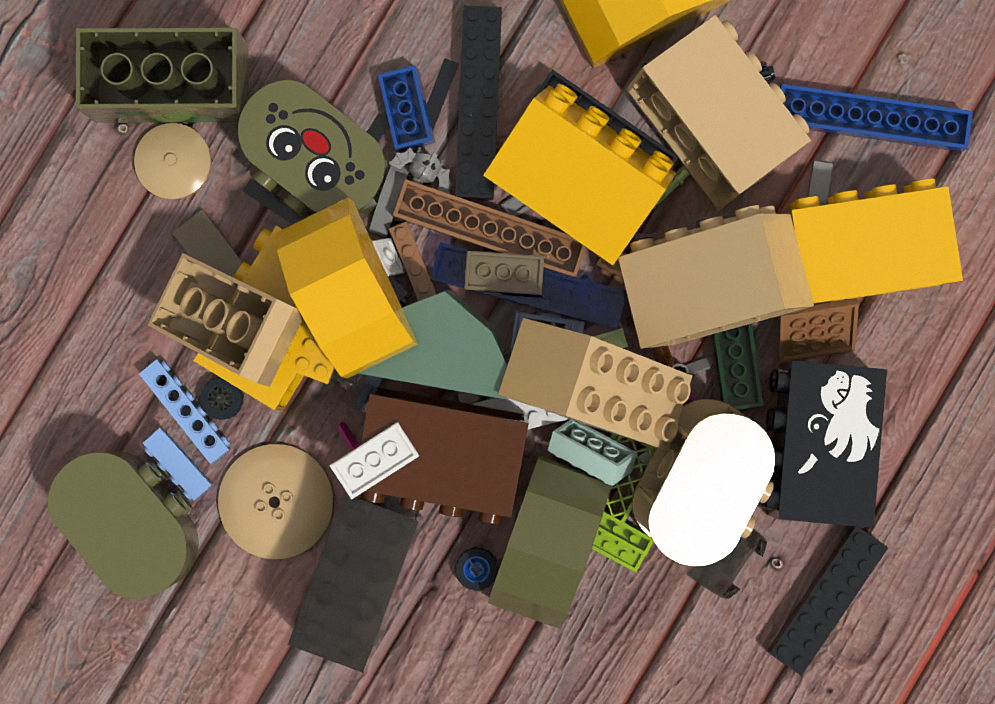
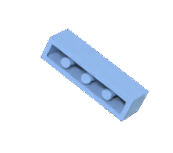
M159 428L143 442L145 452L150 457L154 456L158 460L157 465L163 471L167 470L171 474L169 478L175 485L180 484L184 489L182 491L189 500H197L214 485L164 428Z

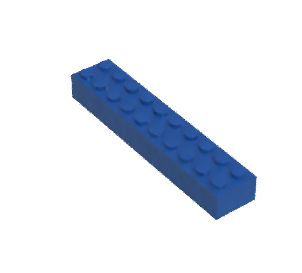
M787 84L780 85L786 101L783 103L792 116L794 114L800 115L806 121L811 131L958 152L968 149L973 111Z

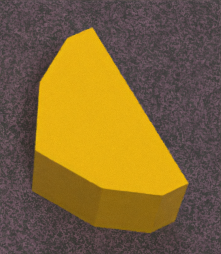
M560 0V3L594 69L730 0Z
M350 198L341 200L277 232V253L289 294L320 349L341 377L350 378L418 345L354 201Z

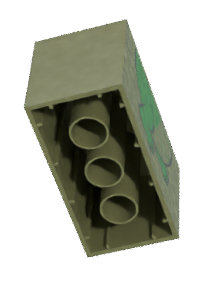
M76 28V109L95 123L239 122L241 112L249 100V46L237 28Z

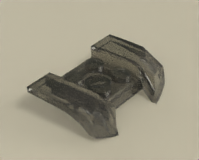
M753 528L747 538L740 537L734 549L724 558L708 565L693 566L687 576L721 598L729 599L741 590L732 582L753 551L763 557L767 541L764 536Z

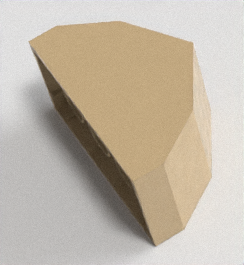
M183 253L150 318L148 326L239 376L270 387L303 317L297 308ZM237 289H239L233 303H230V300L233 297L234 293ZM215 332L217 336L210 348L207 345Z

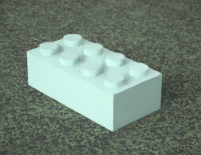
M569 420L553 431L548 451L556 457L570 462L571 465L579 467L589 475L595 476L612 486L632 472L637 457V452L574 420Z

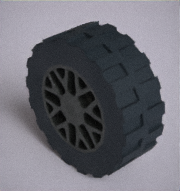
M219 377L210 380L204 385V388L201 390L200 405L203 407V411L212 418L218 420L229 419L237 415L241 410L244 395L242 390Z

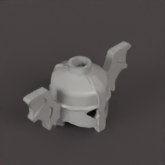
M420 147L416 153L411 148H408L404 153L396 152L394 159L389 162L390 165L397 169H401L405 164L411 162L409 171L413 176L412 181L421 185L423 183H432L437 177V190L448 194L450 187L453 185V182L449 179L450 170L442 168L443 160H438V155L435 153L432 155L424 153Z

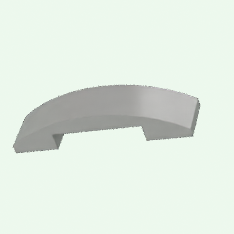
M405 164L401 169L391 165L369 229L370 233L385 238L388 237L389 228H391L393 222V213L404 181L408 178L410 165Z

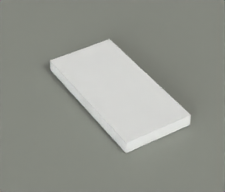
M396 422L332 463L330 467L350 498L353 499L420 455L400 424Z

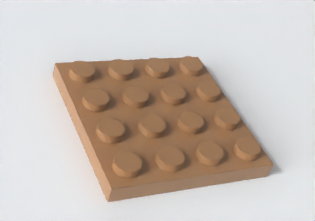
M858 299L825 302L780 315L778 337L779 363L855 351L859 309Z

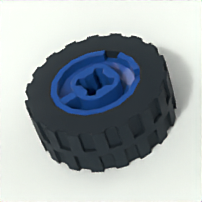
M474 547L460 555L456 563L455 572L461 585L469 590L478 591L491 586L496 579L498 566L493 554L488 550Z

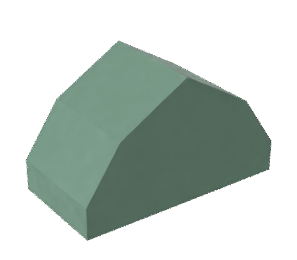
M447 290L402 308L418 345L358 373L508 400V398L500 396L498 393L510 358L497 329L455 292Z

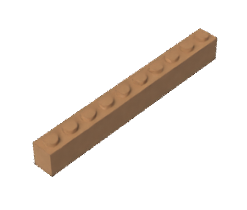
M407 221L389 228L418 301L436 295L437 293ZM456 391L462 403L471 404L480 400L477 394Z

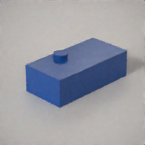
M414 65L379 74L378 78L395 150L400 152L408 148L412 149L436 143L419 69Z

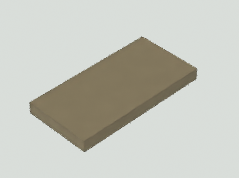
M203 210L172 232L190 257L231 277H234L238 268L243 263Z
M467 251L464 290L542 295L544 256Z

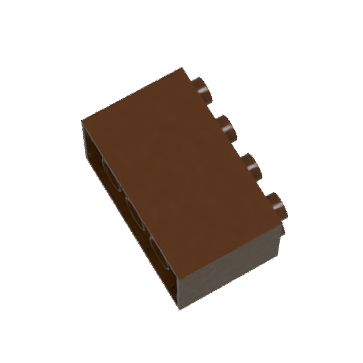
M374 387L369 396L361 445L398 422L420 456L362 492L360 499L374 503H384L386 495L401 497L400 506L413 510H423L425 502L440 505V514L451 517H462L463 509L478 511V520L490 524H501L503 516H512L529 425L527 414Z

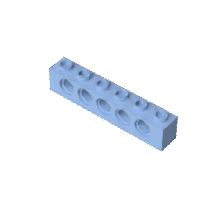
M155 360L141 371L139 375L208 462L214 464L231 450L229 440L224 435L222 437L219 435L217 425L212 420L208 421L205 417L207 413L203 411L204 409L200 405L196 406L193 402L194 396L188 390L185 392L181 387L183 385L182 381L176 375L173 377L169 372L171 368L166 361ZM162 375L167 377V383L164 386H161L158 381ZM174 390L179 393V398L176 401H173L170 397L171 392ZM185 405L191 408V413L188 416H185L182 412ZM197 420L203 423V428L200 431L194 428V423ZM209 435L215 438V443L212 446L206 443V438Z

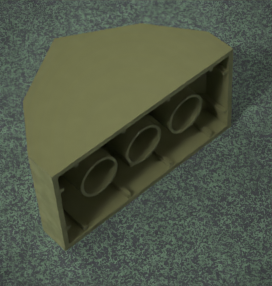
M539 455L487 603L561 629L583 576L612 485L589 475L586 471Z

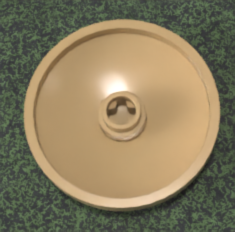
M178 123L162 124L148 131L140 140L134 157L135 171L142 185L152 194L168 200L183 199L195 194L207 181L212 165L210 149L204 138L191 127Z

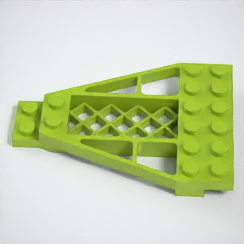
M611 434L609 438L620 444L628 441L632 442L633 449L637 452L636 459L638 465L633 466V468L639 467L641 475H643L641 466L648 464L649 461L640 463L638 453L648 450L651 458V450L655 451L656 447L638 442L647 448L636 450L635 440L626 439L621 441L622 436ZM628 474L629 482L619 485L617 482L615 486L611 487V489L617 488L620 498L613 501L607 499L606 505H608L610 514L603 513L592 549L636 573L654 541L649 535L625 522L632 510V499L627 508H625L623 500L633 498V495L622 498L619 487L630 484L634 494L632 483L641 479L631 481L630 474ZM621 501L624 511L613 514L610 504ZM623 514L620 520L615 518L616 516Z

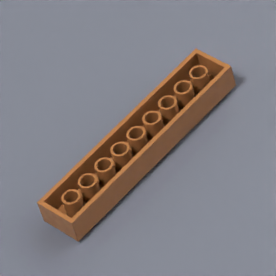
M407 179L404 181L393 213V218L407 221V223L496 253L544 256V269L575 279L586 249V246L568 234Z

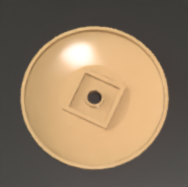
M263 445L241 455L227 470L219 490V515L228 535L243 550L266 559L290 558L312 547L326 531L333 512V491L326 472L308 453L289 445ZM274 496L280 500V505L276 508L272 507L269 502L271 497Z

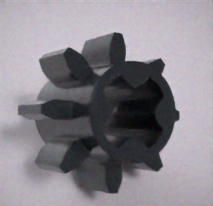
M766 62L761 63L762 70L759 73L770 84L772 83L771 80L775 79L773 66H767Z

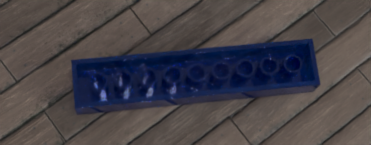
M440 242L431 281L464 289L467 251L473 250ZM545 269L543 270L542 295L468 290L616 330L627 294L625 290Z

